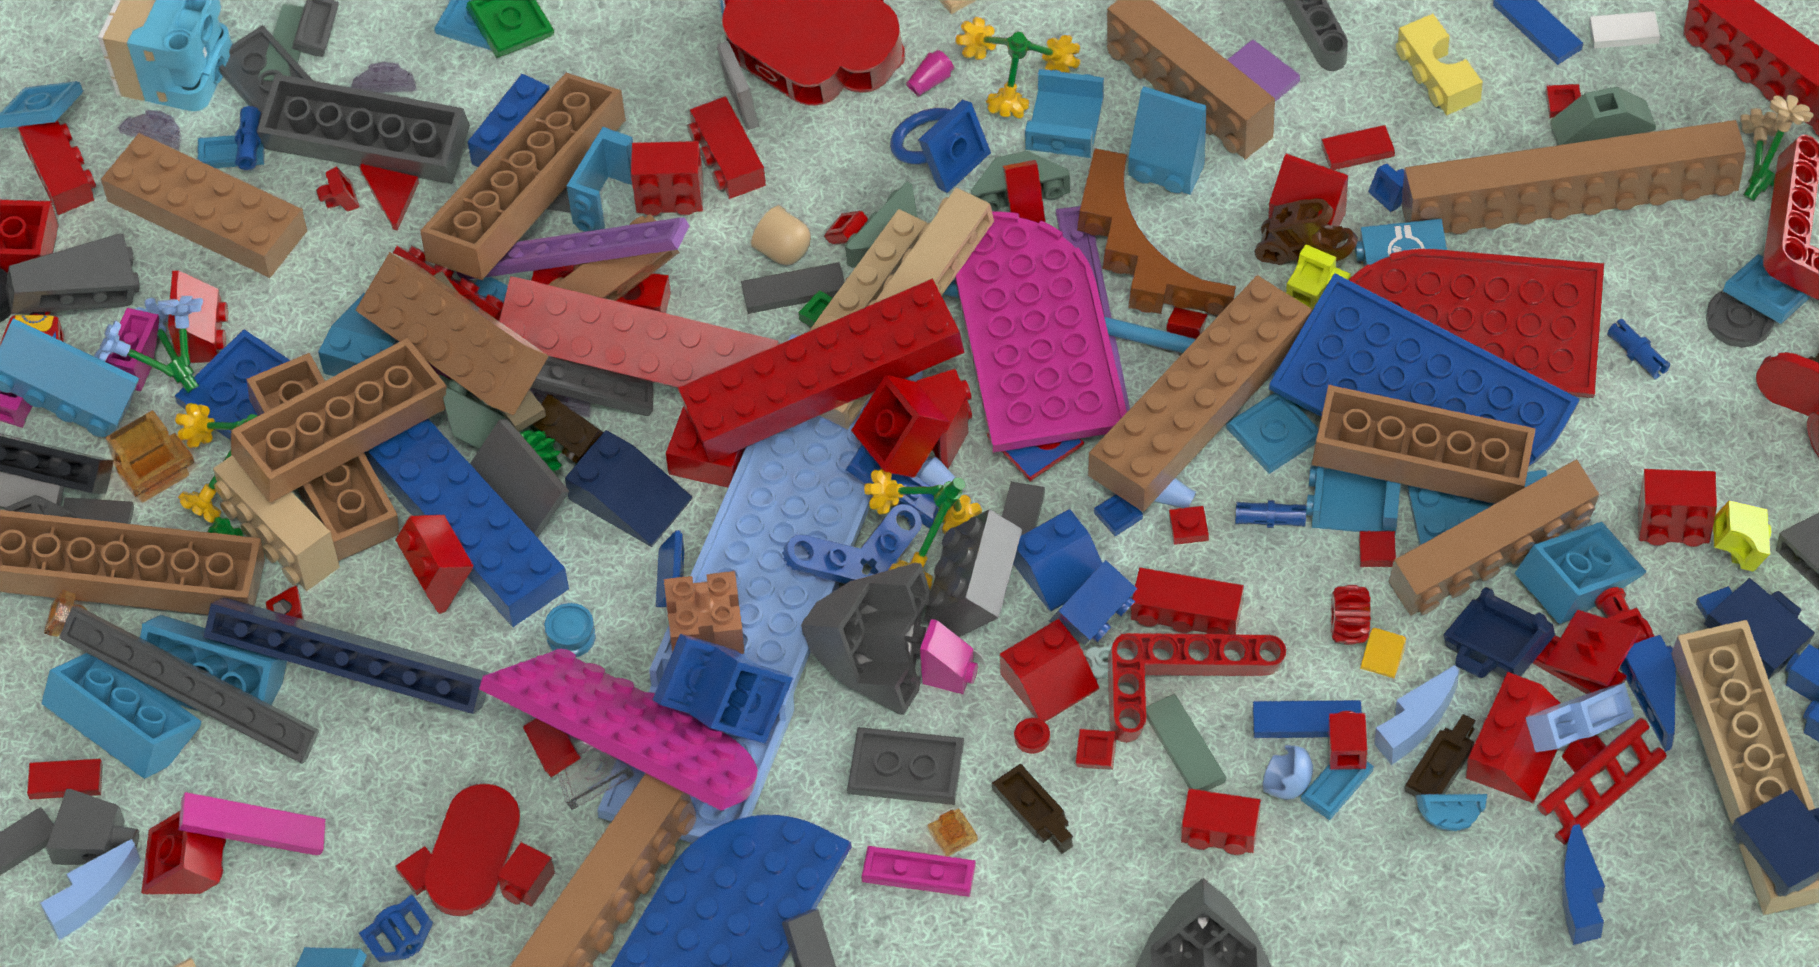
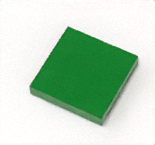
M471 0L467 2V11L496 58L528 47L554 35V28L536 0Z

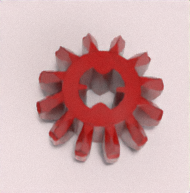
M1357 585L1337 586L1332 592L1330 632L1334 642L1343 643L1344 645H1355L1356 643H1364L1368 639L1371 620V598L1366 587H1359Z

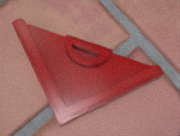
M361 164L359 167L361 175L370 187L381 210L385 213L392 229L398 231L419 185L418 177Z

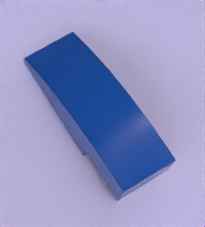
M1580 824L1572 826L1567 844L1562 878V898L1566 925L1572 943L1576 945L1601 938L1604 920L1597 904L1603 901L1605 884Z

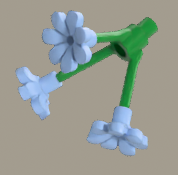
M182 296L180 301L170 299L161 300L156 303L155 298H148L145 300L146 309L136 308V310L159 315L157 337L160 338L172 360L168 365L130 349L131 345L119 340L118 334L121 324L116 320L112 325L109 324L106 327V338L103 339L100 349L96 351L94 357L105 362L108 355H111L113 352L123 357L128 355L162 371L169 377H173L177 384L181 383L187 393L192 392L199 385L192 376L195 372L190 366L186 328L189 327L188 315L192 312L201 311L203 299H192V296ZM168 314L175 316V325L179 329L180 357H178L165 334L166 327L164 323L168 321Z

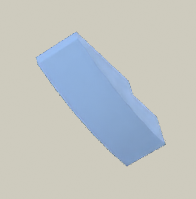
M1456 665L1397 699L1395 717L1376 727L1374 745L1391 765L1419 745L1444 715L1458 685L1459 669Z
M1620 683L1542 710L1526 717L1535 752L1558 749L1578 739L1592 737L1635 716L1625 683Z
M132 839L67 873L71 886L40 902L44 914L59 940L77 930L98 914L129 880L141 861Z

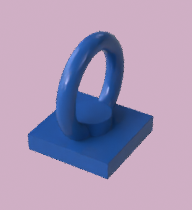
M964 99L952 109L931 108L909 116L896 127L890 139L891 152L898 160L907 164L928 163L937 188L946 193L953 189L991 154L972 102ZM938 121L918 139L922 151H910L904 148L903 141L913 129L928 122Z

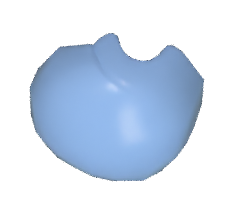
M1285 745L1288 754L1272 756L1265 771L1262 784L1265 793L1280 799L1291 800L1300 796L1309 786L1313 775V763L1306 749L1299 746Z

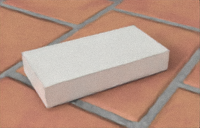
M1655 11L1590 16L1589 19L1594 49L1659 44L1660 34Z

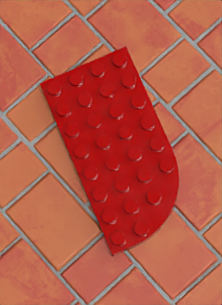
M1410 249L1391 253L1389 257L1378 260L1371 265L1367 264L1349 279V281L1575 397L1594 398L1604 263L1440 249Z

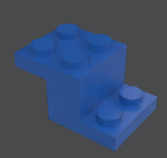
M680 634L652 700L659 705L689 713L711 729L765 744L793 677L787 673L758 665L734 649Z

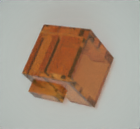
M153 410L105 437L119 477L134 497H138L142 503L188 477L187 467L195 463L193 455L177 434L173 433L169 436L167 428Z

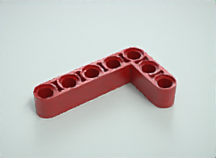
M1804 134L1800 135L1780 153L1777 160L1763 265L1767 273L1774 279L1819 300V249L1810 245L1819 181V143L1812 136Z
M1121 634L1114 640L1108 655L1110 731H1115L1117 740L1125 743L1133 742L1140 736L1146 723L1145 675H1272L1278 671L1286 656V646L1280 638L1274 635ZM1123 648L1128 649L1134 654V658L1130 660L1123 659L1117 651ZM1155 649H1163L1169 654L1170 658L1168 660H1160L1155 657L1153 651ZM1193 649L1199 650L1205 655V659L1195 660L1189 655L1188 651ZM1234 650L1240 655L1241 659L1232 661L1225 656L1224 651ZM1268 650L1272 652L1276 660L1266 661L1261 657L1260 651ZM1124 682L1129 683L1135 688L1136 692L1125 694L1119 689L1118 685ZM1130 717L1136 722L1137 727L1125 728L1119 719Z

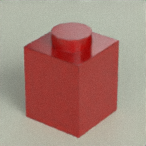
M1341 711L1329 714L1328 746L1330 770L1366 769L1368 750L1365 713Z
M520 842L497 875L504 898L516 905L523 902L532 907L555 874L552 857Z

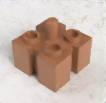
M735 571L707 574V582L693 583L692 576L664 579L672 652L679 635L684 634L731 648L744 654Z

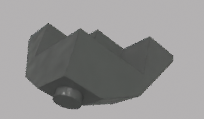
M912 563L848 582L816 602L801 624L802 633L806 638L810 652L839 682L899 714L906 712L920 688L921 676H917L915 668L917 654L920 655V647L926 634V627L920 626L922 609L925 605L929 606L930 589L921 563Z
M1202 878L1176 899L1151 932L1136 967H1272L1256 933L1230 899L1206 879Z

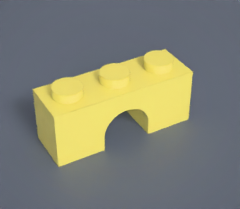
M1430 14L1399 28L1396 51L1402 61L1407 60L1411 65L1415 80L1419 84L1424 83L1428 89L1432 104L1435 107L1440 106L1444 113L1449 115L1481 101L1483 81L1467 59L1455 64H1445L1437 60L1448 55L1450 36L1435 15Z

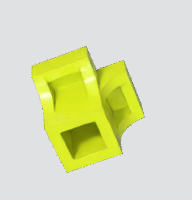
M1305 245L1299 255L1297 266L1287 282L1286 293L1313 310L1334 273L1347 280L1351 278V274L1336 268L1335 256Z
M1729 500L1715 515L1713 524L1714 548L1730 552L1732 563L1740 564L1741 569L1754 572L1770 555L1769 539L1771 537V526L1768 524L1767 509Z

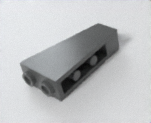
M124 233L111 235L9 266L6 292L11 314L114 308L132 305L134 293L139 292L140 285L138 273L132 272L133 251L131 247L126 246Z

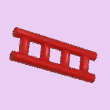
M1639 718L1537 805L1538 810L1544 816L1549 815L1552 811L1555 812L1563 826L1555 834V838L1563 845H1566L1569 841L1572 826L1580 824L1583 830L1667 758L1665 751L1660 747H1656L1650 752L1641 737L1650 728L1645 719ZM1630 746L1639 763L1625 774L1616 757ZM1605 767L1614 784L1600 795L1591 778ZM1579 789L1589 806L1574 817L1565 800Z

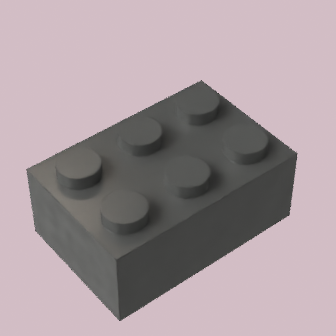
M990 509L976 517H971L968 521L955 528H950L942 540L944 547L941 558L934 569L936 576L930 591L929 606H927L924 619L928 622L931 619L939 621L958 637L998 619L1022 529Z

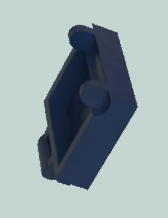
M1751 578L1747 579L1710 612L1704 622L1707 628H1713L1747 620L1768 679L1784 668L1795 653L1799 654L1810 643L1815 634L1812 629L1798 619L1801 608L1780 591L1770 595Z
M1484 587L1480 596L1477 599H1472L1443 636L1446 647L1458 653L1455 660L1456 667L1478 678H1484L1491 671L1504 677L1507 672L1522 676L1555 636L1553 624L1547 621L1546 615L1540 612L1535 615L1494 596L1492 589Z
M1790 789L1734 820L1731 827L1735 833L1734 840L1738 845L1744 844L1775 884L1774 891L1779 897H1786L1794 891L1798 892L1819 880V808L1808 810L1794 791Z

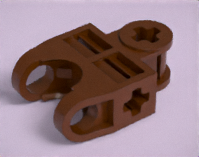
M1299 200L1274 207L1272 218L1262 223L1261 242L1256 245L1254 253L1261 262L1282 265L1294 260L1298 262L1302 249L1305 245H1309L1335 256L1337 262L1353 252L1357 245L1358 237L1350 228L1327 224L1332 218L1333 209L1325 200ZM1347 240L1343 246L1336 248L1338 243Z

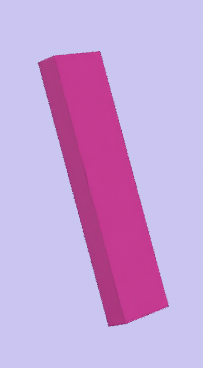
M185 792L181 798L179 830L310 855H321L324 849L326 819Z

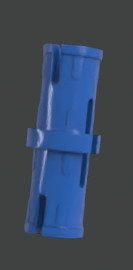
M245 106L240 110V125L235 133V142L237 144L235 165H238V168L242 170L255 168L257 148L261 144V139L257 133L261 111H258V108L254 106Z
M1624 319L1617 320V323L1620 325L1619 327L1616 323L1612 324L1608 330V336L1614 339L1627 352L1626 356L1631 361L1636 360L1654 379L1661 376L1658 373L1659 371L1664 374L1669 370L1670 362L1665 360L1651 347V341L1647 337L1639 336Z
M1268 500V503L1236 502L1235 524L1267 525V528H1274V525L1306 527V504H1276L1275 500Z

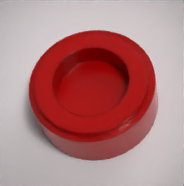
M1038 718L1024 719L1015 728V743L1025 753L1035 754L1042 752L1050 743L1049 726Z

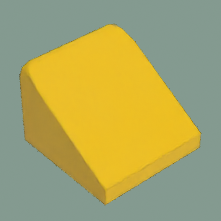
M1372 628L1360 669L1395 679L1405 651L1406 637L1382 629Z

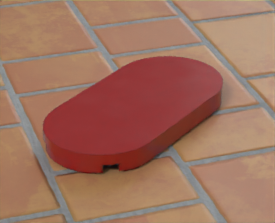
M1781 352L1773 357L1770 355L1762 361L1756 373V382L1762 394L1769 401L1806 416L1819 410L1818 362L1789 352Z
M476 784L460 791L451 801L424 875L426 893L431 899L432 904L441 912L452 916L471 915L473 911L480 908L482 910L494 898L499 886L497 875L508 861L520 827L519 806L515 798L507 790L493 784Z

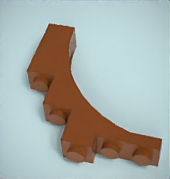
M1094 148L1080 206L1077 231L1108 237L1102 269L1118 274L1134 275L1128 308L1138 309L1145 313L1162 314L1163 305L1169 304L1177 308H1189L1205 311L1212 315H1220L1234 300L1236 286L1202 280L1186 272L1162 255L1142 233L1130 211L1124 188L1127 154Z

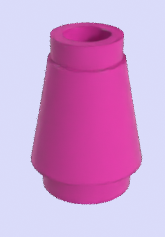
M937 49L933 53L929 52L906 82V85L914 94L920 97L923 93L951 77L950 72L954 70V65L942 51Z

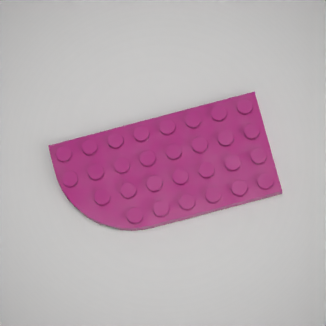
M992 212L993 224L955 276V282L993 453L1107 434L1127 413L1096 280L1087 258L1079 247L1075 248L1063 237V232L1043 221L1036 223L1019 218L1018 213Z
M556 649L482 677L479 690L721 811L746 800L753 791L758 773L757 766L748 751L736 740L722 731L709 728L689 713L659 705L652 700L655 693L644 692L634 687V683L628 679L615 678L605 673L603 667L593 663H585L575 658L576 655L569 650Z

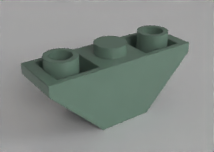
M1620 87L1585 93L1550 120V125L1558 145L1627 136L1656 130V124L1647 101Z
M1030 151L995 157L971 189V195L990 203L992 212L997 211L999 208L1008 207L1003 166L1036 160L1038 163L1042 199L1054 200L1070 193V173L1068 169Z
M906 181L899 190H894L889 195L886 204L878 212H873L870 215L866 225L860 232L853 234L848 239L845 246L848 266L855 268L898 209L918 218L912 183Z
M439 374V377L447 385L446 395L443 397L445 414L453 436L480 449L497 422L506 418L499 409L488 405L453 379ZM528 426V427L522 429L521 431H519V433H520V432L527 431V430H530V431H533V430H532L531 426Z

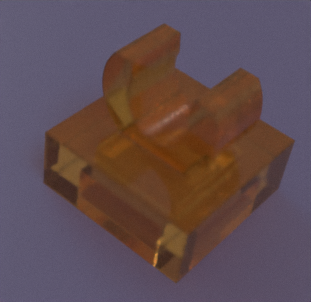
M63 589L51 603L44 634L58 637L62 632L71 607L79 606L87 610L82 605H73L76 597L75 593Z
M959 808L954 811L953 809L940 815L939 819L928 824V831L945 856L949 857L978 841V835Z

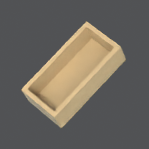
M232 455L213 468L217 481L214 487L222 498L220 507L230 520L237 518L242 523L240 527L246 537L261 538L264 555L271 563L278 561L283 566V574L292 585L299 583L308 591L340 568L331 532L292 492L269 503Z

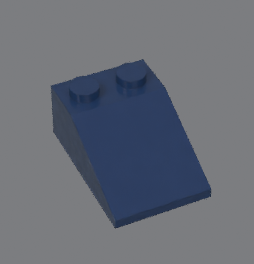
M607 430L604 431L565 477L566 487L570 491L567 494L570 501L650 547H653L693 499L692 495L634 445Z

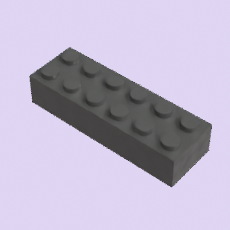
M275 74L257 133L265 149L359 167L361 164L417 176L418 178L453 184L470 124L464 109L460 107Z

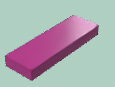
M868 846L861 879L864 883L970 897L976 860Z

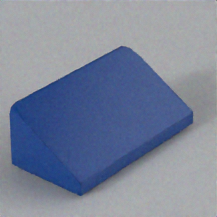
M681 530L674 531L658 550L656 607H667L664 579L678 578L684 575L685 547Z

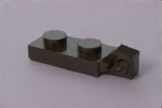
M1462 714L1453 730L1446 727L1444 730L1440 729L1406 782L1405 792L1414 797L1416 795L1446 794L1472 751L1474 741L1470 740V737L1475 731L1474 724L1476 720Z
M1022 764L1017 765L991 783L992 790L1035 838H1038L1042 843L1049 839L1061 854L1073 847V835L1066 829L1069 826V822L1065 817V811Z

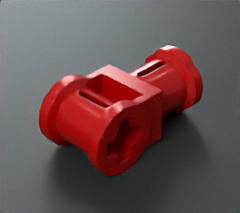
M1612 587L1596 597L1595 605L1597 609L1604 612L1606 618L1640 628L1641 633L1635 643L1654 637L1650 624L1642 617L1638 608L1630 610L1625 600L1626 593L1623 588Z

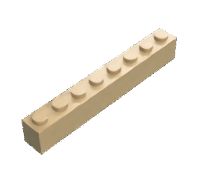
M956 187L949 197H945L942 200L937 215L931 223L925 224L920 233V239L913 248H909L905 252L898 270L895 274L888 276L884 283L883 291L869 305L932 278L942 296L993 224L994 219L990 203ZM874 392L820 416L848 430Z

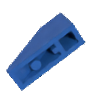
M1657 635L1634 643L1619 668L1623 674L1627 675L1626 681L1666 752L1672 749L1675 734L1676 666L1671 654L1673 648L1670 645L1666 646L1661 635Z

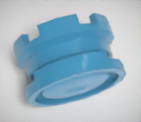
M566 603L553 608L549 612L544 625L547 643L552 651L566 649L573 652L576 657H580L593 647L596 639L593 616L587 608L580 604Z

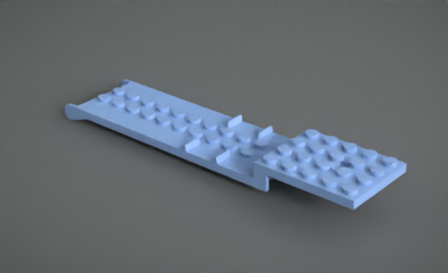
M791 334L789 340L799 335ZM923 371L905 379L911 381L920 380L923 377ZM868 402L848 430L819 415L747 446L690 575L693 578V583L707 582V574L735 571L744 642V654L742 655L758 665L787 673L793 677V680L765 744L726 733L742 745L756 763L758 773L751 795L746 800L723 811L690 795L696 813V821L691 831L687 835L682 834L679 838L680 840L693 843L708 831L735 819L751 816L794 713L793 694L810 655V649L802 633L801 624L816 602L839 589V582L816 577L814 574L792 570V567H788L786 565L787 562L783 560V548L793 536L799 534L854 547L870 509L869 501L873 495H866L864 492L865 483L845 469L862 445L851 429ZM796 545L794 547L795 555L801 560H809L808 550L805 551V547L801 548V545L799 547ZM669 626L649 669L651 681L649 692L652 693L656 692L672 654ZM619 760L598 807V818L612 821L643 778L645 772Z

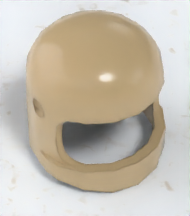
M777 205L771 208L758 223L752 235L751 245L779 264L792 265L798 262L807 252L811 241V234L805 223L788 213L782 206Z

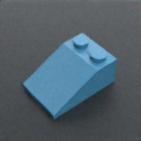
M1143 86L1129 151L1128 176L1134 177L1135 180L1141 183L1151 182L1163 186L1172 193L1183 192L1191 195L1205 166L1206 105Z
M365 293L338 318L326 335L318 351L323 374L336 376L399 342L355 311Z
M1599 522L1533 545L1516 570L1515 575L1522 581L1527 590L1545 607L1549 615L1561 624L1572 620L1577 610L1587 612L1595 607V599L1603 591L1612 587L1624 588L1643 576L1647 571L1605 524Z

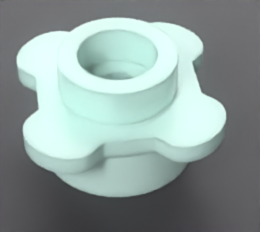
M1109 644L1108 647H1091L1088 649L1087 658L1091 660V670L1095 678H1108V662H1103V660L1108 659L1112 644ZM1121 649L1117 651L1119 656L1121 654Z

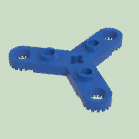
M900 504L895 506L886 515L861 548L799 534L793 536L785 544L782 555H784L783 560L787 562L786 565L788 567H792L791 569L797 570V572L802 571L814 574L816 577L847 584L853 580L888 571L890 566L897 561L918 534L922 526V520L915 508L910 505ZM900 515L902 517L904 515L905 519L908 518L907 521H910L909 525L911 526L910 530L902 529L897 524L896 516ZM796 545L798 547L801 545V548L805 547V551L808 550L809 560L799 559L795 555L794 547ZM865 564L871 567L870 573L867 576L862 572Z

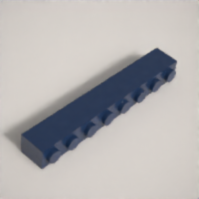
M225 597L210 605L204 638L471 714L480 710L484 705L487 693L479 690L482 677L490 674V672Z

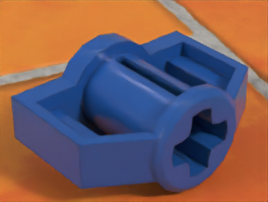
M411 894L398 905H392L382 910L375 917L374 922L358 934L379 962L405 960L421 950L433 922L417 899ZM409 912L413 913L421 925L417 935L404 918ZM396 927L399 929V931L405 938L404 940L401 939V937L395 930ZM384 933L395 951L385 952L375 937Z

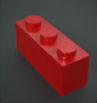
M724 96L689 109L691 123L687 124L689 135L692 141H699L702 146L700 154L705 166L712 165L714 169L712 176L719 191L724 189L728 198L732 199L766 186L764 166L727 97Z
M57 119L56 122L17 127L23 146L57 215L95 201L91 189L96 187V183L89 169L83 171L81 165L85 164L78 146L71 147L69 142L73 141V138L66 123L60 124Z
M1139 567L1135 584L1137 590L1132 596L1135 602L1131 606V620H1135L1147 627H1153L1157 624L1170 626L1182 633H1188L1192 630L1207 634L1237 633L1243 606L1244 585Z

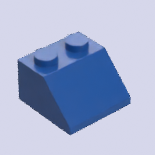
M1068 509L1020 536L1013 565L1049 612H1052L1064 605L1103 562L1090 533L1071 509Z
M1105 560L1055 613L1049 622L1052 623L1059 618L1072 636L1083 645L1092 638L1098 642L1111 628L1107 621L1115 612L1121 617L1135 602L1130 596L1137 588Z

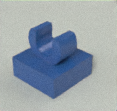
M1387 163L1379 166L1368 191L1390 212L1395 211L1402 204L1404 169L1395 171Z

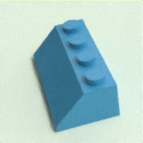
M13 318L0 345V391L5 393L11 392L23 398L33 407L45 408L55 413L59 419L65 422H74L83 426L94 436L113 439L130 406L139 378Z
M164 615L154 617L142 624L141 639L272 705L283 684L287 664L285 660L204 638L205 628ZM162 692L164 695H166L167 697H169L171 700H173L174 702H176L178 705H181V706H184V707H187V708H191V709L197 710V709H195V708H193V707H191V706H189V705H187V704H185V703H183V702H181V701H179V700H177V699H175V698L169 696L168 694Z
M88 653L49 671L41 703L55 713L56 716L66 721L81 732L82 735L92 740L107 751L108 754L114 756L144 779L167 768L200 728L202 722L156 688Z

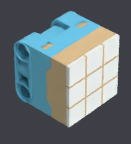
M116 0L98 36L116 95L188 111H199L207 107L218 83L223 78L218 70L220 69L218 66L221 67L223 64L226 67L230 57L229 50L232 45L228 28L224 24L219 23L218 20L221 11L220 0Z

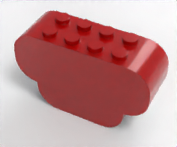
M724 0L723 28L726 39L730 43L739 66L800 104L809 106L826 104L834 100L844 88L859 93L877 90L891 78L901 62L903 48L899 20L894 10L884 0Z

